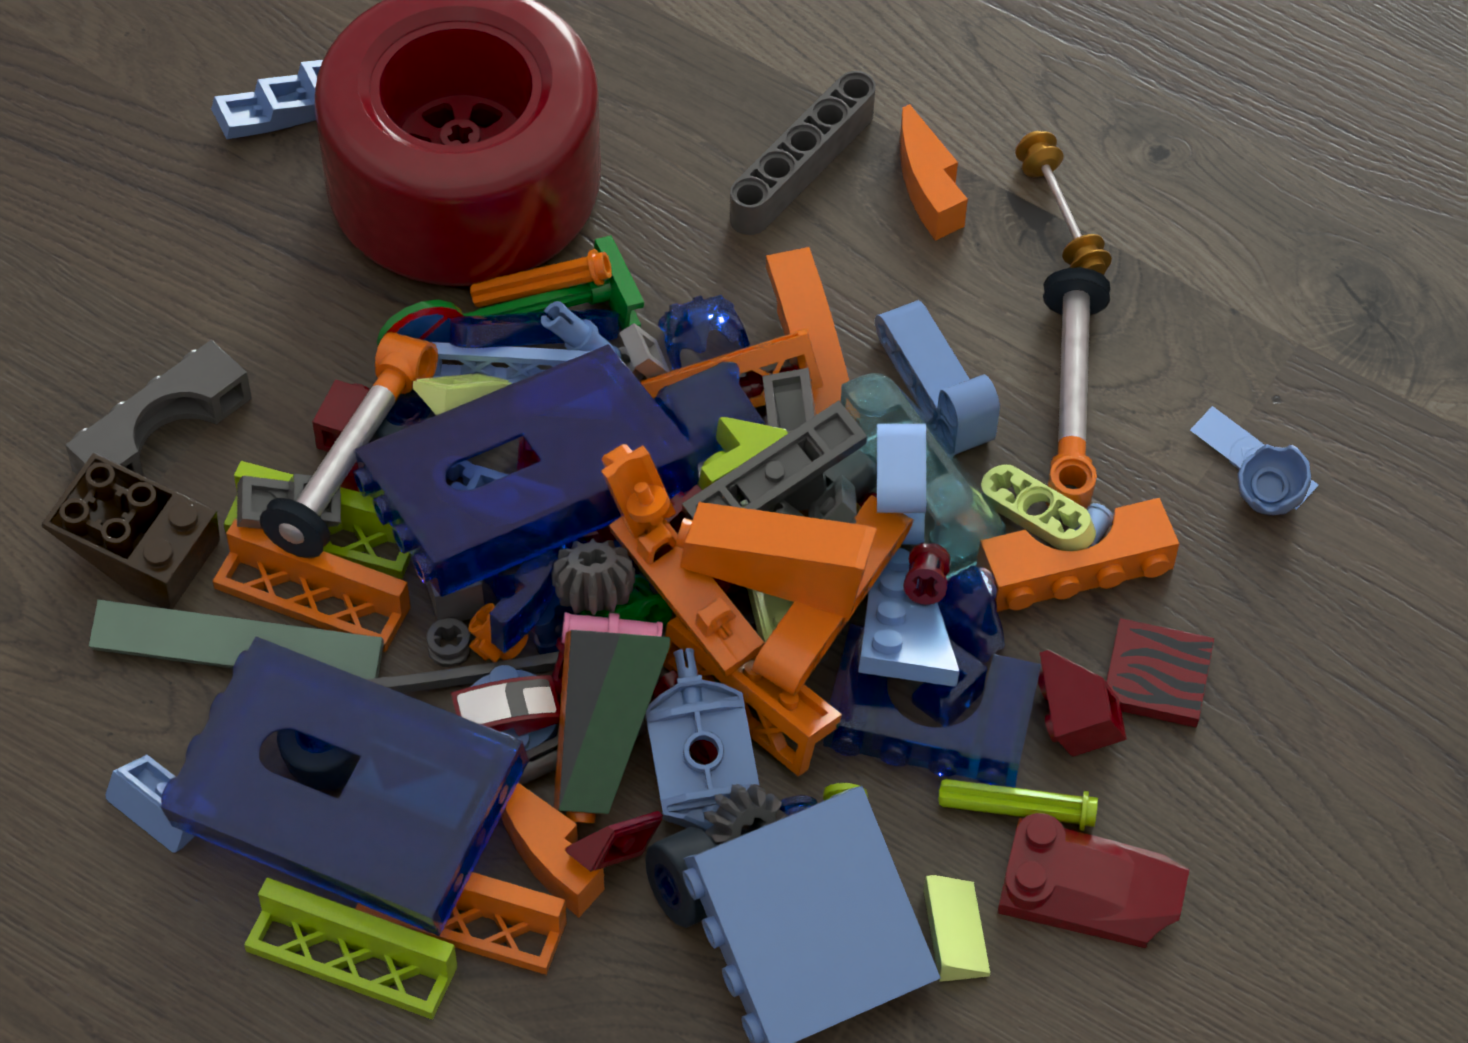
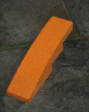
M810 247L766 255V270L777 298V313L784 334L788 335L807 329L824 384V387L812 390L816 414H819L839 400L854 420L857 419V410L846 365ZM804 354L789 359L791 364L796 363L798 370L808 368Z

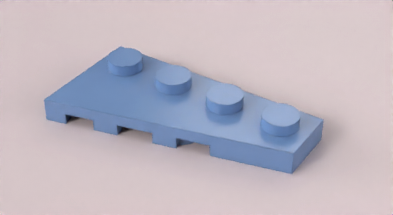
M899 548L868 593L858 672L957 687L959 668L938 603L930 605L918 604L905 594L903 585L905 575L909 571L908 558L910 552Z

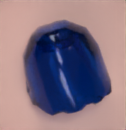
M973 565L950 577L947 581L946 595L937 603L949 640L969 653L977 661L986 663L990 660L992 654L1004 649L1005 638L995 601L997 587L994 584L995 577L986 568Z

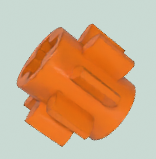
M501 602L497 607L492 603L483 606L469 623L468 630L476 637L469 647L485 661L490 659L495 663L499 658L503 661L513 659L522 651L527 643L528 634L521 628L526 622L527 617L512 604L506 606Z

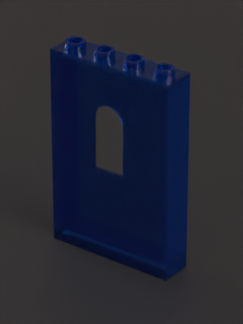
M609 344L356 448L355 454L359 469L353 471L354 480L362 496L370 495L372 497L373 506L380 522L383 525L390 523L394 539L403 554L411 553L419 578L423 583L430 581L440 597H444L606 527L620 518V511L601 472L605 468L601 459L605 454L622 444H627L632 451L642 445L650 453L669 498H673L679 492L689 491L695 485L699 486L696 450ZM522 436L541 459L538 463L473 490H457L445 482L446 473L454 465Z
M256 636L248 651L244 650L238 656L233 668V678L225 692H220L215 697L210 708V719L201 735L197 734L189 743L185 757L186 762L177 778H171L165 786L160 807L172 827L440 936L529 759L522 740ZM290 729L361 758L340 798L337 799L264 768L259 757L260 748L264 740L276 731Z

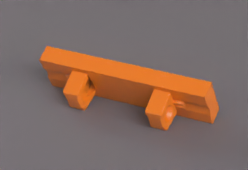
M622 516L609 525L612 535L623 548H627L631 559L725 677H728L758 655L765 642L716 581L710 576L680 567L683 548L676 546L678 534L666 519H663L659 525H649L643 534L637 538H634L628 531ZM669 544L672 550L654 562V554Z

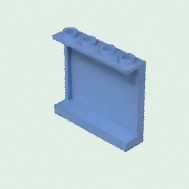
M863 786L845 790L823 802L699 854L684 858L688 868L683 871L684 882L691 897L694 900L700 898L707 915V918L702 920L705 934L713 948L720 947L727 964L726 967L722 968V975L733 997L740 996L747 1015L741 1017L742 1025L751 1043L797 1042L941 978Z

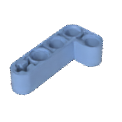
M917 300L876 315V332L883 348L946 452L952 456L995 440L1000 403L992 381L985 374L969 379L924 304Z

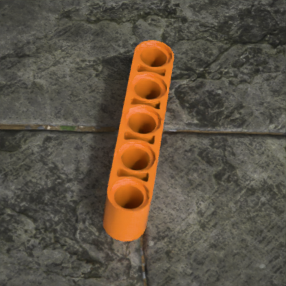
M873 495L867 499L854 517L856 524L867 525L877 529L851 616L898 551L914 522V519L904 513H877V497ZM794 601L761 648L753 663L752 671L795 696L849 619Z

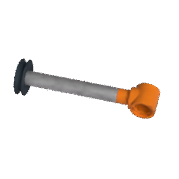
M1077 267L1055 271L1046 278L1043 284L1044 303L1050 310L1062 315L1058 455L1054 456L1051 460L1047 486L1087 509L1091 504L1097 479L1096 469L1092 465V460L1086 456L1090 315L1097 314L1108 306L1111 288L1109 280L1103 274L1092 269ZM1064 485H1073L1078 489H1070Z
M393 332L386 333L381 339L375 356L377 380L297 500L287 498L273 499L268 503L267 510H264L260 515V525L264 533L274 544L298 557L314 558L320 556L323 552V546H326L330 541V531L320 517L400 394L410 393L413 389V381L417 379L433 378L438 363V349L434 343Z

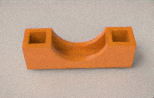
M1160 498L1115 508L1111 530L1108 535L1098 544L1084 550L1062 551L1050 548L1037 541L1026 530L980 540L977 568L994 612L1007 609L1022 610L1035 602L1052 598L1067 599L1081 591L1097 587L1104 589L1112 588L1123 581L1138 577H1158L1174 568L1179 541Z

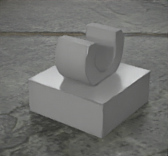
M635 323L620 332L625 347L619 348L622 357L621 359L615 358V361L619 363L620 367L630 362L629 367L618 374L622 381L632 385V383L640 381L643 376L650 378L670 371L656 339Z

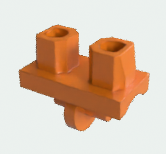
M622 444L602 457L601 460L605 466L601 470L602 475L628 531L634 538L642 535L649 525H659L663 519L670 518L676 514L650 453L643 445L632 451L627 444Z

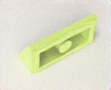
M475 373L422 378L413 381V389L436 416L446 423L504 417L510 412L512 383L506 379Z
M937 875L925 876L923 891L937 970L941 977L939 982L989 977L990 968L974 882Z

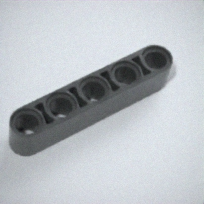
M851 71L842 75L733 183L730 190V224L733 229L744 235H754L765 230L870 124L874 114L876 83L869 74L862 71Z

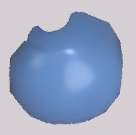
M1268 444L1262 446L1243 461L1237 474L1240 496L1253 510L1265 515H1283L1298 507L1303 502L1311 485L1309 461L1293 445L1285 448L1274 447Z

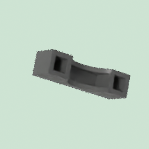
M212 340L199 349L190 351L181 362L163 375L151 379L145 388L127 401L116 404L109 414L91 427L80 430L66 444L72 471L77 475L92 453H95L144 476L140 454L148 437L161 426L180 419H200L217 425L252 399L247 371Z

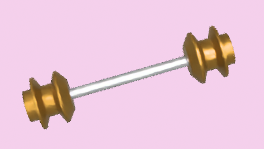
M1046 131L1028 133L1017 145L1015 155L1019 161L1023 162L1022 170L1025 175L1029 177L1045 176L1074 240L1064 248L1062 253L1063 260L1070 264V268L1082 267L1092 269L1104 275L1112 262L1111 254L1103 250L1105 246L1104 239L1096 234L1081 235L1054 177L1053 171L1061 165L1064 158L1062 150L1056 147L1057 139L1055 135Z

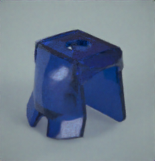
M721 362L714 367L674 384L664 386L657 392L656 397L647 404L649 410L663 422L675 472H696L698 463L707 460L719 451H724L716 440L719 418L728 417L766 425L739 385L740 369L738 364L734 362Z

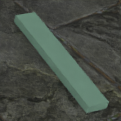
M97 600L89 647L92 650L335 683L378 678L384 646L382 637Z

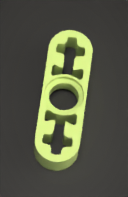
M1012 465L996 466L984 475L981 487L989 506L993 510L1062 551L1084 550L1093 543L1096 530L1089 512L1081 505ZM1011 486L1013 487L1015 494L1017 495L1016 499L1013 493L1007 490ZM1045 501L1050 503L1049 508L1040 515L1032 516L1026 514L1028 508L1036 502ZM1060 518L1062 519L1063 524L1070 527L1071 529H1068L1064 532L1062 524L1059 521Z

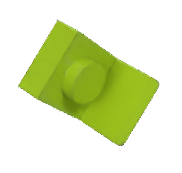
M728 417L719 418L716 440L724 451L713 454L704 462L700 471L699 487L704 490L787 435L788 432L786 429Z

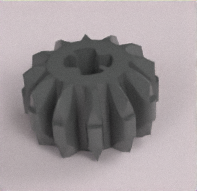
M592 538L590 543L582 544L578 541H573L572 549L559 550L558 559L553 563L552 585L555 586V593L559 598L561 606H572L574 614H579L586 610L591 611L593 616H595L597 611L600 610L614 613L616 605L628 603L629 595L633 591V584L635 583V568L632 567V560L628 556L627 548L615 547L613 540L596 543L594 538Z
M732 784L730 799L722 794L714 795L719 808L716 812H703L705 819L714 824L704 832L718 846L787 817L788 814L779 810L782 804L779 797L772 793L766 794L765 789L760 785L751 784L746 790L740 784ZM744 824L750 825L749 829H742Z

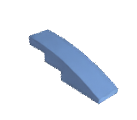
M323 60L301 62L298 75L258 79L255 92L214 96L211 110L226 139L268 133L316 120L314 95L317 75Z

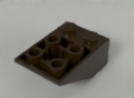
M92 453L42 522V528L125 590L165 609H173L220 541L216 510L95 453Z

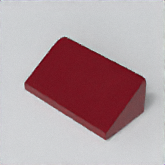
M655 811L607 826L567 846L565 851L590 872L641 856L663 820V814Z

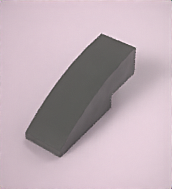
M808 368L763 376L768 426L786 429L790 433L816 416ZM825 472L783 500L798 511L807 510L827 489Z

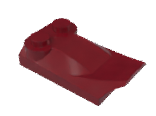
M1035 813L1025 818H1019L997 913L1146 948L1148 942L1159 931L1180 920L1190 868L1180 865L1160 853L1065 829L1055 817L1048 814Z

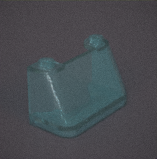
M869 373L842 384L840 402L866 433L867 444L861 447L860 450L875 462L876 466L877 424H926V508L935 520V529L930 531L929 542L941 545L950 554V571L946 575V579L977 565L980 540L1005 535L1006 526L1001 516L936 427L916 404L885 375Z

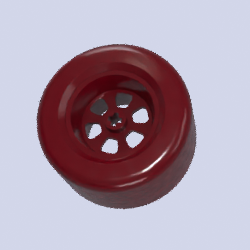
M383 0L353 20L337 36L328 49L317 75L314 95L315 115L327 196L334 217L343 233L369 259L391 272L416 281L442 286H472L473 284L497 277L531 270L544 264L569 245L582 230L596 203L601 179L598 79L593 61L585 44L574 29L557 13L536 0ZM476 124L486 125V126H489V127H487V128H482V127L477 126Z

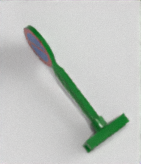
M612 235L595 239L594 249L598 253L606 252L611 263L612 276L609 279H605L603 285L597 286L592 281L481 308L465 314L452 302L443 300L421 301L402 309L390 317L380 329L377 345H379L386 333L389 332L429 342L458 344L466 332L544 314V310L556 301L562 302L567 308L584 303L594 305L608 301L622 331L633 323L641 328V323L634 310L644 308V300Z

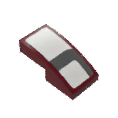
M552 675L504 679L451 693L460 732L466 743L514 728L516 734L521 736L557 724L560 720L561 705Z

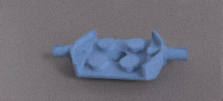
M686 648L687 668L685 667L683 650L680 649L673 652L678 673L677 684L660 694L648 705L644 718L647 721L662 806V819L686 828L695 827L705 831L714 824L705 819L703 812H716L719 808L714 795L722 794L730 799L732 784H740L747 790L751 784L759 785L743 693L722 683L702 680V675L697 673L694 649ZM698 740L710 741L715 745L718 756L710 764H698L689 754L690 746Z

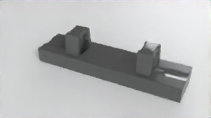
M838 400L682 503V512L688 519L693 520L699 502L766 511L866 445L867 435ZM737 489L749 503L745 507H742L739 501Z

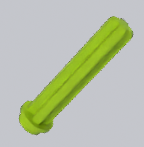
M950 779L941 781L938 797L939 805L948 808L1026 817L1035 813L1048 814L1055 817L1059 822L1079 824L1080 831H1084L1085 826L1095 827L1098 797H1090L1089 791H1084L1083 796Z

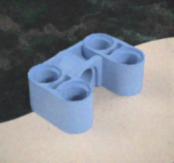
M877 424V513H904L914 519L912 527L902 545H919L924 543L926 424Z

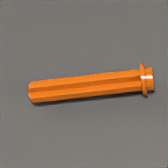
M596 249L589 250L586 257L473 284L470 287V293L474 305L480 308L592 281L599 286L604 284L605 279L611 278V263L606 252L598 253Z

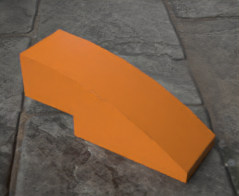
M910 104L902 107L900 160L903 179L910 200L920 220L936 241L965 227L968 198L956 185L957 160Z
M499 769L493 776L495 800L503 824L517 852L542 885L553 896L565 899L566 908L580 918L605 889L604 868L590 872L566 853L565 848L578 841L577 824Z

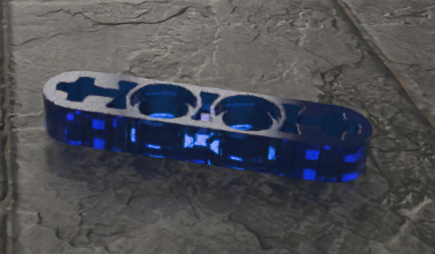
M604 309L570 310L581 320L586 319L595 324L599 334L606 340H613L619 337L620 314L618 312ZM545 312L463 316L450 320V344L461 348H489L565 342L542 325L541 316H547L550 320H554Z

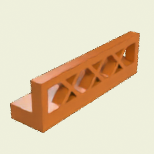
M807 329L632 383L630 390L647 441L715 421L721 417H728L766 405L764 389L759 396L752 398L734 391L733 388L742 373L754 371L762 376L779 373L785 360L804 354L812 378V390L824 387ZM777 363L772 373L761 368ZM733 376L728 387L717 382ZM708 384L724 392V395L716 409L704 412L689 404V401L697 387ZM689 390L684 401L673 396L674 394ZM729 396L739 400V402L724 406ZM665 398L680 406L673 422L653 428L646 403ZM685 409L696 414L680 420Z
M234 519L226 533L230 552L212 581L216 590L324 630L382 637L384 640L383 652H386L411 608L408 582L324 551L320 556L314 558L295 556L274 544L264 533L263 529L237 527V519ZM240 562L257 568L261 575V578L244 584L231 579ZM292 581L301 585L304 594L284 599L276 596L272 587ZM335 597L344 601L347 610L327 615L318 611L315 602ZM375 612L389 617L381 634L362 628L358 618Z
M678 617L667 623L665 637H670V648L663 666L669 671H677L673 652L679 650V648L684 652L686 648L694 649L697 673L702 675V680L715 682L713 678L715 676L722 684L743 693L750 737L798 777L809 769L815 743L839 727L842 714L805 684L793 696L752 671V666L757 656L728 677H725ZM747 703L757 711L761 723L752 716ZM783 733L798 744L796 752L787 745Z
M373 843L366 859L369 877L355 908L356 910L455 945V948L547 975L567 923L565 899ZM379 886L400 892L405 904L389 911L371 906ZM410 895L418 898L412 900ZM433 903L447 906L453 918L437 925L423 922L418 910ZM458 910H462V911H465V912L462 913V914H459ZM411 914L413 919L406 917V915ZM485 917L495 920L500 932L482 940L472 937L465 924ZM506 924L512 925V927L507 928ZM458 928L461 933L452 930ZM529 931L548 936L540 957L519 951L513 938ZM506 942L507 945H508V947L503 946V945H500V944Z

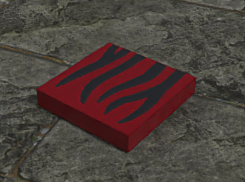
M1120 618L1106 682L1119 697L1121 711L1197 728L1215 638Z

